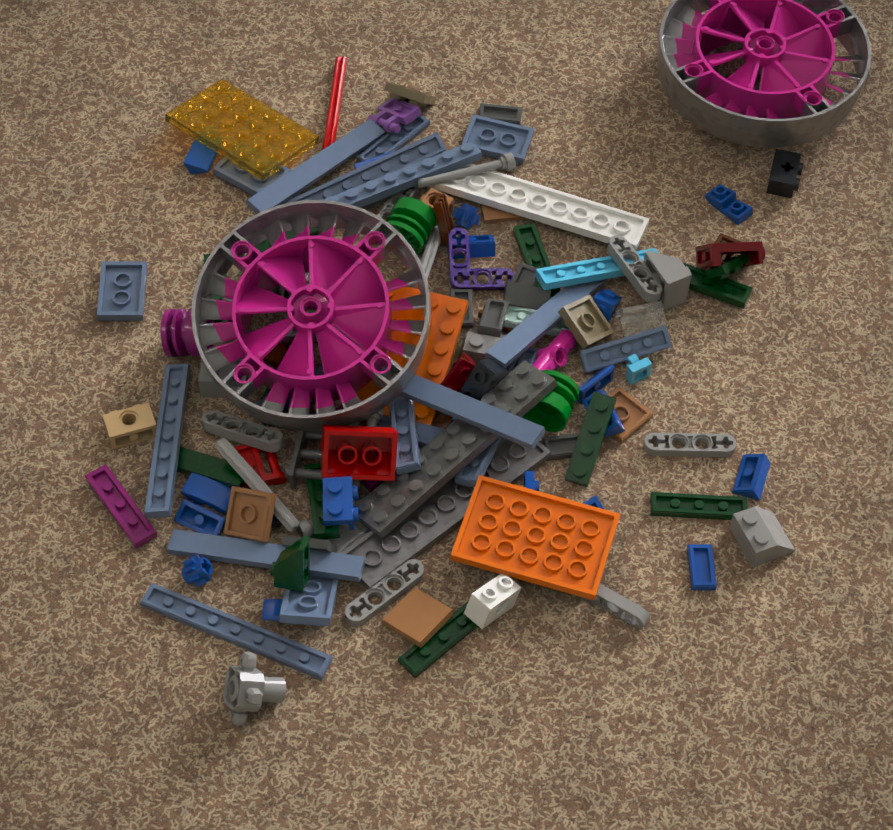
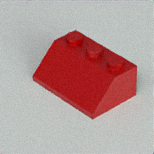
M322 425L320 448L321 478L352 476L354 480L395 481L398 432L395 428Z

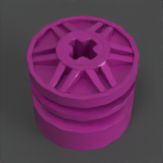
M183 308L177 310L167 309L163 313L160 329L161 343L168 357H185L188 353L192 357H201L192 330V308L188 309V311ZM207 320L206 323H213V320ZM213 345L207 346V349L213 348Z

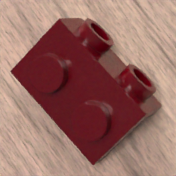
M463 353L440 385L460 392L476 364L471 356Z

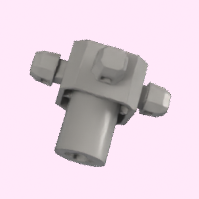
M243 652L239 662L241 666H230L226 673L223 698L224 704L232 709L231 720L234 725L244 726L249 715L247 711L258 712L262 702L282 703L285 699L286 682L284 678L264 677V674L255 668L257 657L253 652Z

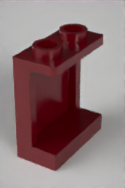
M762 241L711 243L695 247L696 267L700 269L721 266V255L743 254L747 252L750 261L744 263L743 267L763 264L765 259V248L762 245Z

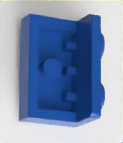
M352 476L323 478L324 526L349 525V531H353L354 522H359L358 507H354V500H358V485L353 486Z

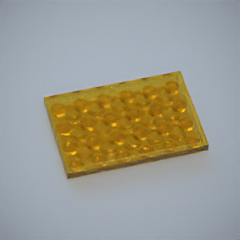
M224 79L217 81L165 114L166 122L261 180H265L319 142V136Z

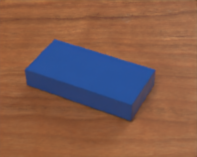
M688 544L687 555L691 590H716L717 583L712 544Z

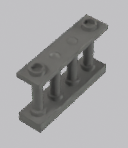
M310 399L309 415H315L316 411L314 410L313 401ZM364 420L348 426H364ZM299 430L291 464L286 466L285 478L289 479L291 489L296 490L298 478L323 480L321 478V470L301 468L303 458L321 460V450L306 449L308 439L321 440L322 431L305 432Z

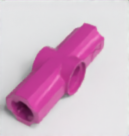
M568 329L561 330L548 347L539 349L537 360L532 365L541 371H555L557 367L565 366L568 354L576 346L577 342L572 332Z

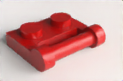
M245 444L234 447L267 485H279L286 482L285 474L280 469L275 452H266ZM259 452L266 454L272 473L265 474ZM246 483L243 488H250Z

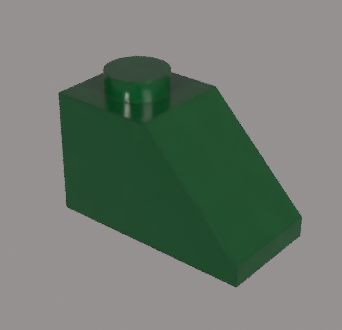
M310 536L300 538L280 552L276 562H272L270 575L274 577V587L304 591L310 577Z

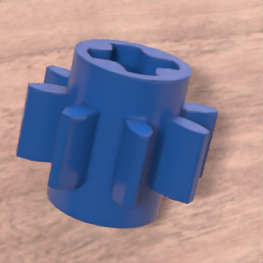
M462 203L461 208L455 206L452 214L453 217L457 218L455 224L471 229L472 224L478 225L481 217L476 214L478 208Z
M196 554L183 562L185 567L181 571L182 577L188 584L194 583L196 587H199L211 580L209 575L212 574L213 568L207 558L203 557L200 559L199 555Z

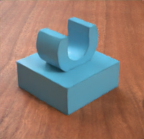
M636 354L627 357L629 363L625 365L627 368L625 379L630 385L650 376L652 363L648 357L639 360Z

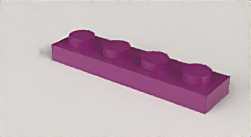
M106 464L85 475L87 483L135 548L157 537L155 529Z

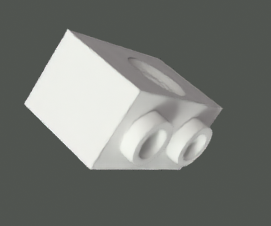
M499 574L471 594L464 614L483 629L514 606L522 587L509 576Z

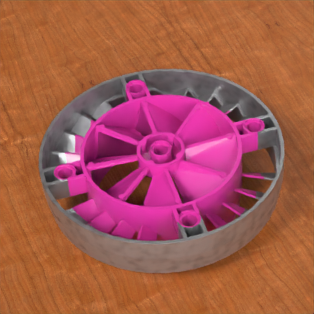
M673 0L662 19L657 51L658 71L662 88L673 106L687 120L700 129L723 140L764 148L804 144L816 140L837 128L854 108L864 88L871 62V46L865 27L855 12L843 0ZM708 10L705 15L701 14V12ZM833 38H837L850 56L834 57L835 44ZM728 43H744L742 50L707 55L712 50ZM742 56L746 62L727 79L712 68ZM833 61H852L856 73L831 71ZM758 69H762L759 91L753 90ZM830 73L857 79V87L852 91L828 84ZM830 87L848 96L839 103H835L824 97L826 88Z
M303 200L289 202L269 208L248 218L227 234L214 248L206 260L195 285L191 311L192 330L196 346L211 378L236 406L252 417L275 427L293 431L320 432L322 431V425L348 426L365 420L390 404L409 384L423 358L431 323L429 288L424 269L412 246L401 233L379 216L360 207L338 201ZM310 227H319L318 236H310ZM335 228L345 229L342 240L333 238ZM293 230L294 238L287 240L285 232ZM359 234L365 235L356 246H353ZM268 239L272 247L263 253L255 248L257 244ZM373 244H380L377 248L371 247ZM392 251L409 271L385 283L377 265ZM232 265L243 272L239 282L224 276ZM309 272L310 285L307 286L305 273ZM280 284L292 295L287 299L270 291ZM417 284L420 295L390 302L388 292ZM213 295L232 299L233 301L229 302L212 298ZM424 308V320L392 319L391 310ZM309 309H316V312L312 314L306 313ZM288 313V318L249 333L253 314ZM207 320H232V321H233V322H220V323H206ZM294 328L298 332L277 370L267 366L262 359ZM392 330L420 334L421 337L417 346L392 340ZM314 335L317 337L324 375L319 376L314 375ZM238 339L230 343H226L211 349H207V346ZM389 351L409 359L404 368L388 356ZM243 356L245 357L223 380L217 375L216 370ZM382 366H386V367H387L386 370L380 371V369L382 368ZM245 375L251 376L250 379L246 381L240 380ZM372 379L383 387V389L362 402L356 394L357 391L366 386ZM263 383L271 390L262 406L246 400ZM287 398L291 399L288 414L282 413ZM310 399H312L313 403H316L315 415H309ZM341 399L344 409L336 411L333 401Z

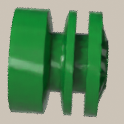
M412 197L399 198L385 220L403 235L417 255L422 251L428 237L437 224L434 211L424 202Z
M542 370L553 377L558 386L522 417L543 426L546 431H562L569 421L580 390L578 385L567 375L554 370Z

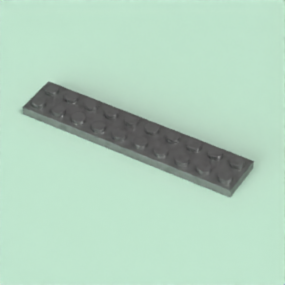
M524 360L501 380L498 385L491 388L481 398V401L522 417L558 385L553 377ZM455 419L419 451L421 470L399 475L395 471V481L382 482L355 506L359 510V521L383 539L500 436Z
M502 437L484 476L515 484L524 477L525 471H533L545 462L551 455V451L540 441L532 450ZM454 476L383 539L371 530L343 550L342 554L365 557V565L360 583L368 590L407 560L415 559L462 524V517L466 513L474 487L456 484Z

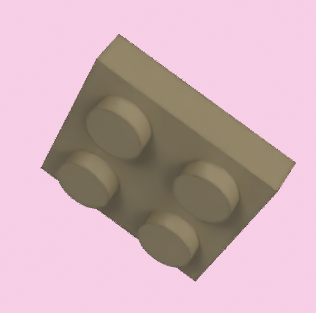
M387 82L384 91L390 92V97L405 101L410 99V104L420 107H427V104L434 105L437 98L395 83Z
M590 294L562 307L558 311L582 349L614 333V330Z

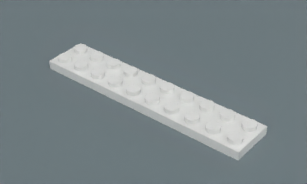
M468 164V165L463 166V167H461V168H458V169H456V170L463 169V168H467V167H471V166H475V165H474V164ZM494 170L429 186V188L604 243H608L612 236L619 235L626 238L635 251L649 224V218Z

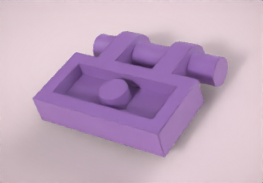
M391 98L378 107L379 113L376 115L371 114L368 120L371 118L379 127L384 128L389 133H399L401 131L399 124L407 125L412 123L421 115V110L418 106Z

